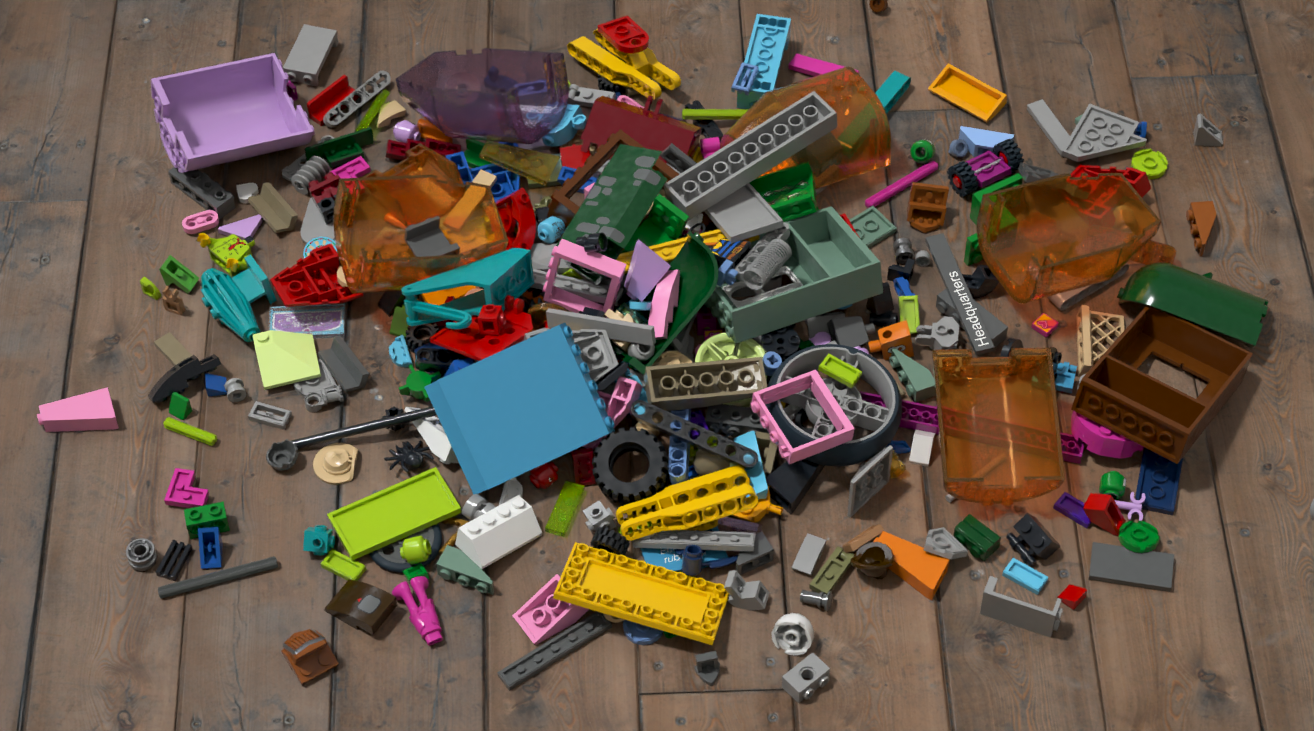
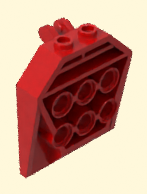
M507 295L504 302L505 310L503 311L506 314V324L502 326L499 335L480 334L478 316L471 315L472 323L469 327L464 329L445 327L430 337V343L480 361L524 341L525 333L533 331L531 314L522 312L524 308V301L522 299L516 298L514 300L513 296Z

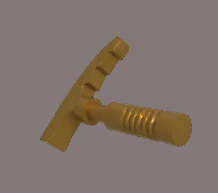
M448 518L442 521L444 524L460 525L459 527L469 522L457 518ZM457 532L455 534H452L449 540L439 550V553L441 555L447 545L451 547L454 546V544L456 543Z

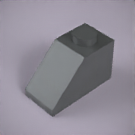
M762 531L756 534L754 552L740 551L736 562V571L740 575L773 561L774 549Z

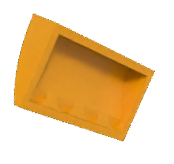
M949 63L928 88V91L986 123L1007 103L1006 94Z

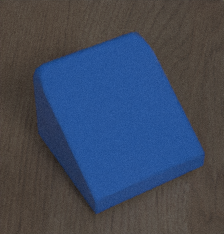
M205 374L208 396L227 394L224 387L227 382L226 377Z

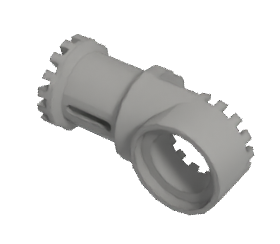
M337 385L336 388L327 390L323 388L321 391L308 393L304 398L305 408L310 412H317L322 406L330 402H343L340 385ZM310 400L319 401L316 405L308 403Z

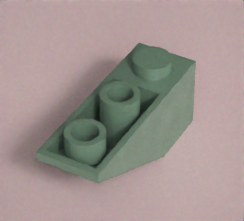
M892 348L889 361L892 368L896 369L900 382H903L906 386L908 396L912 397L915 403L936 396L938 384L931 372L896 348Z
M447 545L436 564L438 575L443 579L456 581L462 586L475 588L481 593L493 595V581L463 551Z

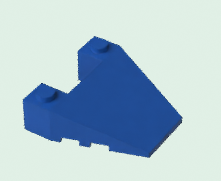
M515 138L498 142L500 162L469 169L463 151L446 155V167L451 182L462 192L467 190L480 170L497 176V181L479 205L483 209L489 208L499 199L519 190L521 157Z

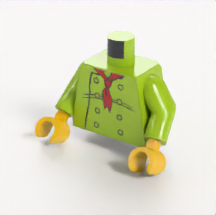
M200 233L197 238V242H201V247H208L210 259L232 278L240 271L248 269L244 258L250 254L252 256L251 247L255 245V241L251 236L241 240L235 234H232L228 237L214 239L209 238L205 233Z

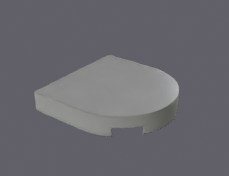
M321 359L318 360L321 377L293 383L296 392L301 396L306 397L308 393L321 391L323 388L327 390L337 387L330 371Z

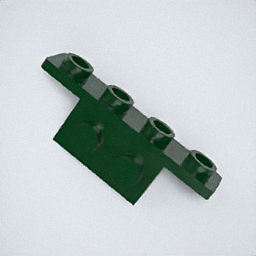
M369 127L306 147V162L312 156H318L325 159L329 166L334 168L360 156L364 158V152L360 147L374 143L373 130Z

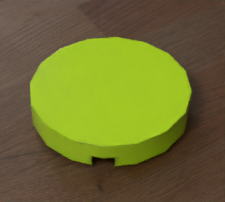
M1141 149L1133 155L1131 167L1146 172L1149 180L1162 177L1167 170L1168 162L1166 157L1159 151H1152L1153 149Z

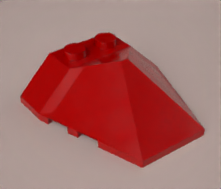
M332 244L313 249L306 258H300L297 260V264L291 268L287 267L270 279L272 286L285 307L342 303L363 296L361 289L351 290L349 287L345 286L344 288L338 283L339 255Z

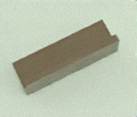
M270 182L263 183L260 195L248 197V202L275 233L294 230L298 215Z

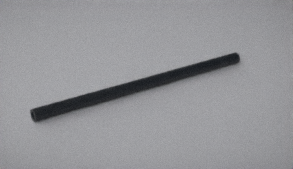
M432 406L291 441L300 449L436 416L437 414Z

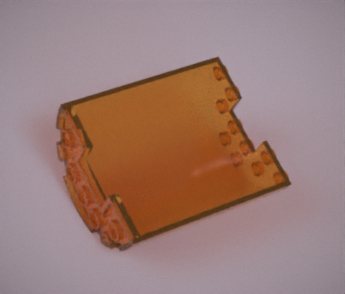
M1011 348L1009 357L972 358V349L932 350L942 477L945 491L957 499L982 503L983 506H991L993 504L1009 506L1014 502L1037 498L1060 488V485L1065 480L1051 348Z

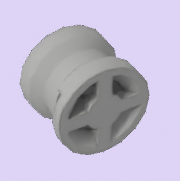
M232 378L224 385L225 390L228 391V400L231 402H239L247 395L246 390L243 388V380L239 378Z

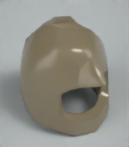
M726 447L725 453L729 456L728 447ZM701 449L695 452L694 462H692L695 471L701 476L730 467V462Z

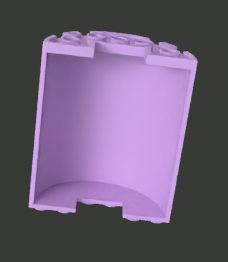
M275 53L151 79V94L156 107L154 114L156 123H159L160 137L172 165L178 168L180 173L309 144L312 136L315 134L314 127L309 124L307 113L303 112L301 105H298L295 110L293 99L287 94L288 74L283 71L282 62L280 59H277Z

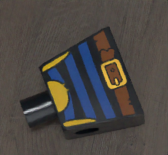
M726 238L720 239L715 246L707 245L716 258L718 269L726 259L733 262L731 269H735L751 250L750 241L741 240L731 244Z

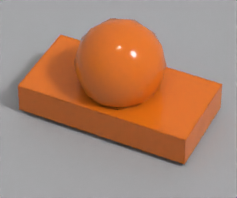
M419 119L418 127L421 137L452 143V128L447 127L444 120L436 119L431 122Z

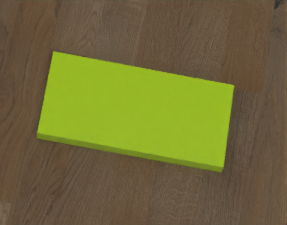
M434 467L330 512L327 516L353 561L458 515L462 511L441 474Z

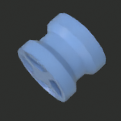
M770 351L763 356L765 375L772 376L782 363L780 355L776 352Z

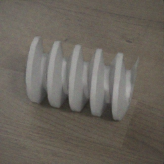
M312 156L292 176V185L299 193L306 195L310 188L309 182L313 180L321 181V177H324L326 172L330 171V166L321 157Z

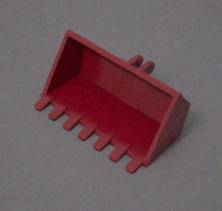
M650 95L644 108L601 96L594 101L585 130L582 133L581 139L584 141L581 151L587 153L591 143L597 144L598 147L601 144L605 145L609 136L612 133L616 134L621 129L647 149L663 152L672 143L692 159L697 148L700 147L701 127L660 114L664 103L663 99H659L655 111H651L653 96ZM659 156L660 160H662L664 163H668L661 156Z

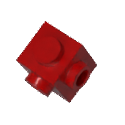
M493 304L482 306L477 318L480 334L499 335L502 326L506 324V314L503 313L502 306Z

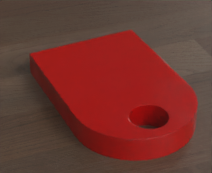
M628 15L598 25V32L621 52L639 53L647 49L649 45L648 34Z

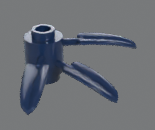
M688 545L685 549H674L678 555L683 554L681 570L689 576L700 574L703 566H709L711 569L730 565L736 562L739 556L735 555L702 563L703 553L706 550H701L699 546Z

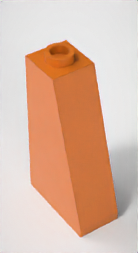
M882 531L880 537H876L874 542L886 544L893 551V565L889 566L888 569L926 598L932 600L948 571L950 559L924 551V548Z

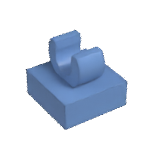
M728 259L718 269L717 285L720 287L724 282L733 285L736 281L735 277L738 271L731 269L733 262Z

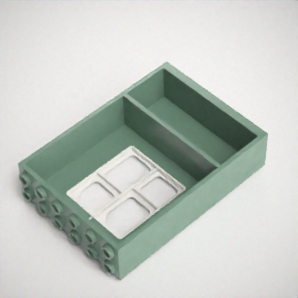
M832 206L785 222L789 225L790 236L785 242L790 246L792 254L773 277L786 274L793 283L768 292H764L763 289L754 290L757 294L756 296L742 301L734 300L731 295L734 291L747 287L744 281L736 279L733 285H729L726 282L721 287L716 285L714 292L704 305L710 309L712 316L718 319L720 327H724L727 336L731 337L736 344L883 293L881 262ZM766 233L760 234L759 240L751 242V249L760 241V239Z

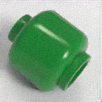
M924 139L916 141L911 147V157L918 163L931 161L935 156L933 143Z
M1110 471L1101 476L1100 494L1112 495L1114 500H1119L1124 496L1126 479L1117 471Z

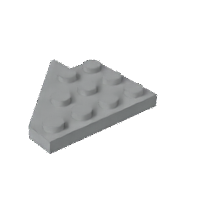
M1089 104L1062 149L1061 156L1079 162L1145 146L1147 139L1134 135L1139 126L1138 121Z

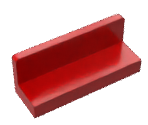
M346 75L340 77L307 102L309 118L320 126L324 125V115L355 91V89L349 86ZM353 95L354 101L359 98L358 95ZM341 105V107H340V108H341V111H342L344 108H346L347 106H346V105Z

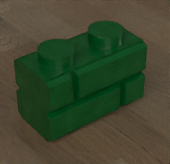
M971 514L966 516L954 528L953 536L969 549L975 558L979 557L985 561L1000 546L1001 537Z

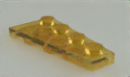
M486 141L479 158L546 186L560 156Z

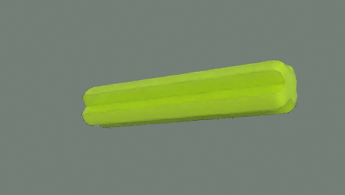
M167 417L163 423L164 427L211 446L217 442L215 434Z

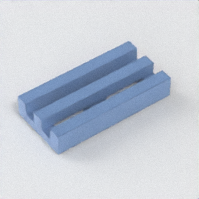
M742 63L732 84L731 92L737 90L740 94L745 92V95H749L758 74L759 66ZM745 68H748L747 71H746V73H745V76H744V78H743V80H742L741 85L738 86V83H739V81H740V79H741V76H742V74H743V72H744V69H745ZM751 70H753L752 75H751V77H750V79H749V82H748L747 86L745 87V84H746V82H747V80H748V77H749V75H750V73H751Z

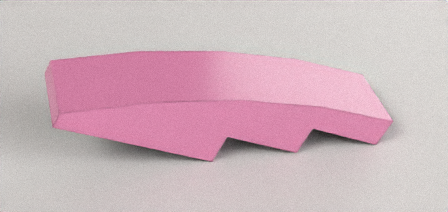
M680 270L667 271L656 285L648 325L654 326L656 340L667 339L668 323H672L673 307H678Z

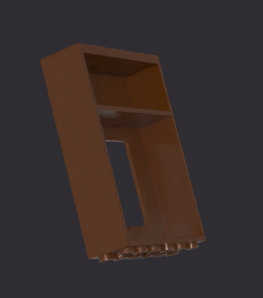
M1146 305L1081 379L1071 410L1178 464L1240 386L1253 353L1180 317ZM1153 354L1178 367L1183 366L1182 369L1209 383L1195 399L1138 369Z

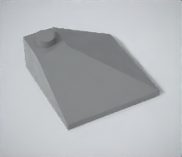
M891 445L877 453L867 462H863L850 481L847 514L850 518L889 482L893 452Z

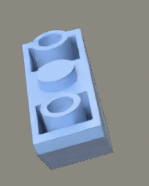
M961 126L959 139L964 140L968 145V151L973 157H977L989 150L994 153L993 149L996 144L1006 139L1013 140L1014 135Z

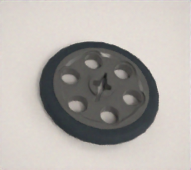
M437 523L426 528L423 532H417L403 538L423 536L425 539H428L432 552L426 561L409 564L406 560L402 559L400 548L403 547L404 541L401 540L369 553V555L376 564L391 572L403 573V570L418 564H422L425 567L435 559L441 549L442 532L440 526ZM387 548H391L394 550V552L391 555H385L383 553V551Z

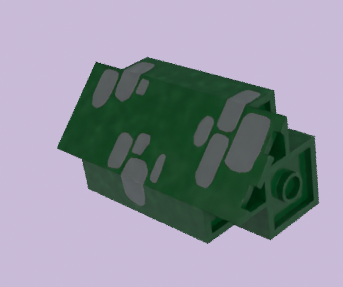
M620 144L565 229L561 239L576 244L578 237H588L592 233L603 232L607 237L608 246L606 251L597 253L616 260L625 249L667 181V178L661 172L652 169L662 151ZM568 261L566 265L597 285L605 277V275Z

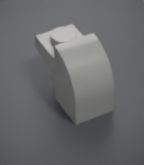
M736 570L729 571L724 588L729 593L727 601L730 604L750 611L765 609L770 592L761 581L745 582Z

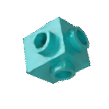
M324 525L308 527L304 531L303 551H311L314 555H325V553H328L335 545V536L332 535L333 529H327V526Z

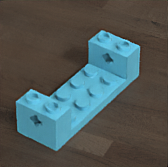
M763 14L756 15L744 63L759 66V71L749 95H745V92L740 94L737 91V108L773 109L775 85L784 50L788 49L790 41L791 18ZM745 68V69H744V72H743V74H742V76H741V79H740V81H739L738 86L741 85L742 80H743V78H744V76H745V73H746V71H747L748 68ZM751 70V73H750V75H749V77H748V80H747V82H746V84H745V87L747 86V84H748V82H749V79H750V77H751V75H752L753 70Z

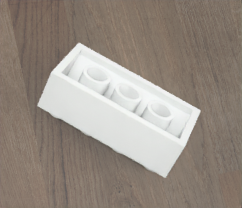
M517 495L459 527L455 545L476 565L483 569L542 536V531L532 507Z

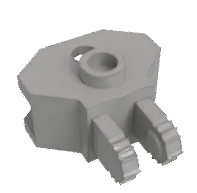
M944 316L937 323H932V326L918 325L916 331L919 335L915 337V341L918 344L929 345L930 349H933L937 354L956 353L959 324L953 317Z

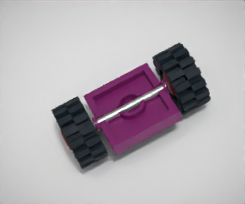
M1006 139L994 146V153L989 150L966 162L961 161L949 167L947 174L949 175L950 185H953V190H956L959 196L964 197L976 191L978 185L983 188L1017 171L1020 162H1024L1022 158L1023 153H1020L1021 149L1017 147L1018 144L1014 143V140Z

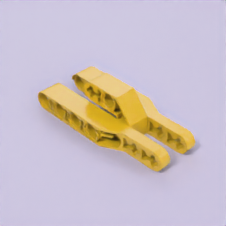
M598 29L593 31L596 40L616 56L584 36L567 44V50L572 57L610 82L631 87L647 98L650 95L655 100L662 95L661 87L648 78V76L670 90H674L681 85L679 75L658 62L651 49L647 47L642 52L632 54L621 52L598 32Z
M735 465L668 486L652 497L623 505L616 510V518L621 525L622 536H625L626 540H635L661 531H705L716 527L720 523V518L754 508L758 503V497L754 488L749 485L750 479L745 468ZM646 507L647 512L643 513L642 508ZM627 513L628 518L624 519L623 514ZM651 521L652 526L648 527L647 522ZM632 527L633 532L629 533L628 528Z

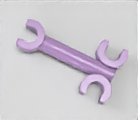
M1134 492L1130 494L1131 502L1115 500L1119 509L1130 510L1128 521H1131L1133 514L1139 515V521L1143 520L1141 509L1142 504L1145 502V493H1142L1140 500L1134 499Z

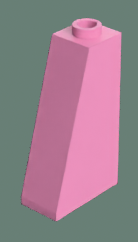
M108 387L40 405V414H37L39 425H44L46 432L113 430L119 428Z

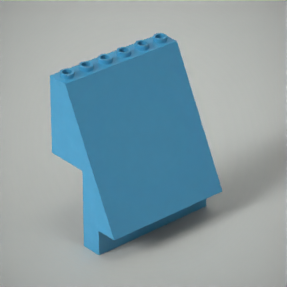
M566 323L557 325L424 387L473 494L489 490L615 431L614 421L605 410L606 404L598 395L597 384L591 379L589 367L586 362H583L580 347L575 344L572 338L573 332Z

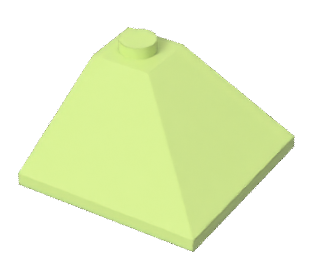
M275 330L253 334L264 390L321 377L312 334Z

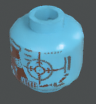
M548 217L538 225V236L545 243H554L561 239L565 231V224L557 217Z

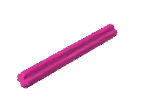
M934 160L928 162L866 199L865 206L870 208L871 206L879 205L911 186L912 182H917L938 170V164Z

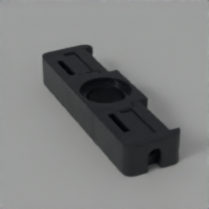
M698 100L693 101L691 105L690 103L685 105V109H705ZM693 120L695 126L701 127L700 134H703L705 138L719 137L720 143L723 142V133L713 120ZM706 121L708 124L701 125L700 122Z

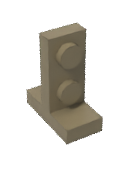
M757 431L756 440L759 450H764L763 459H766V462L762 463L766 478L774 471L777 454L780 452L776 443L771 441L769 433Z

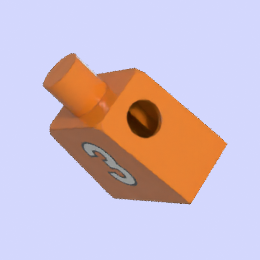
M907 320L879 329V340L868 342L870 353L882 351L883 359L889 360L891 357L892 348H896L908 357L914 356Z

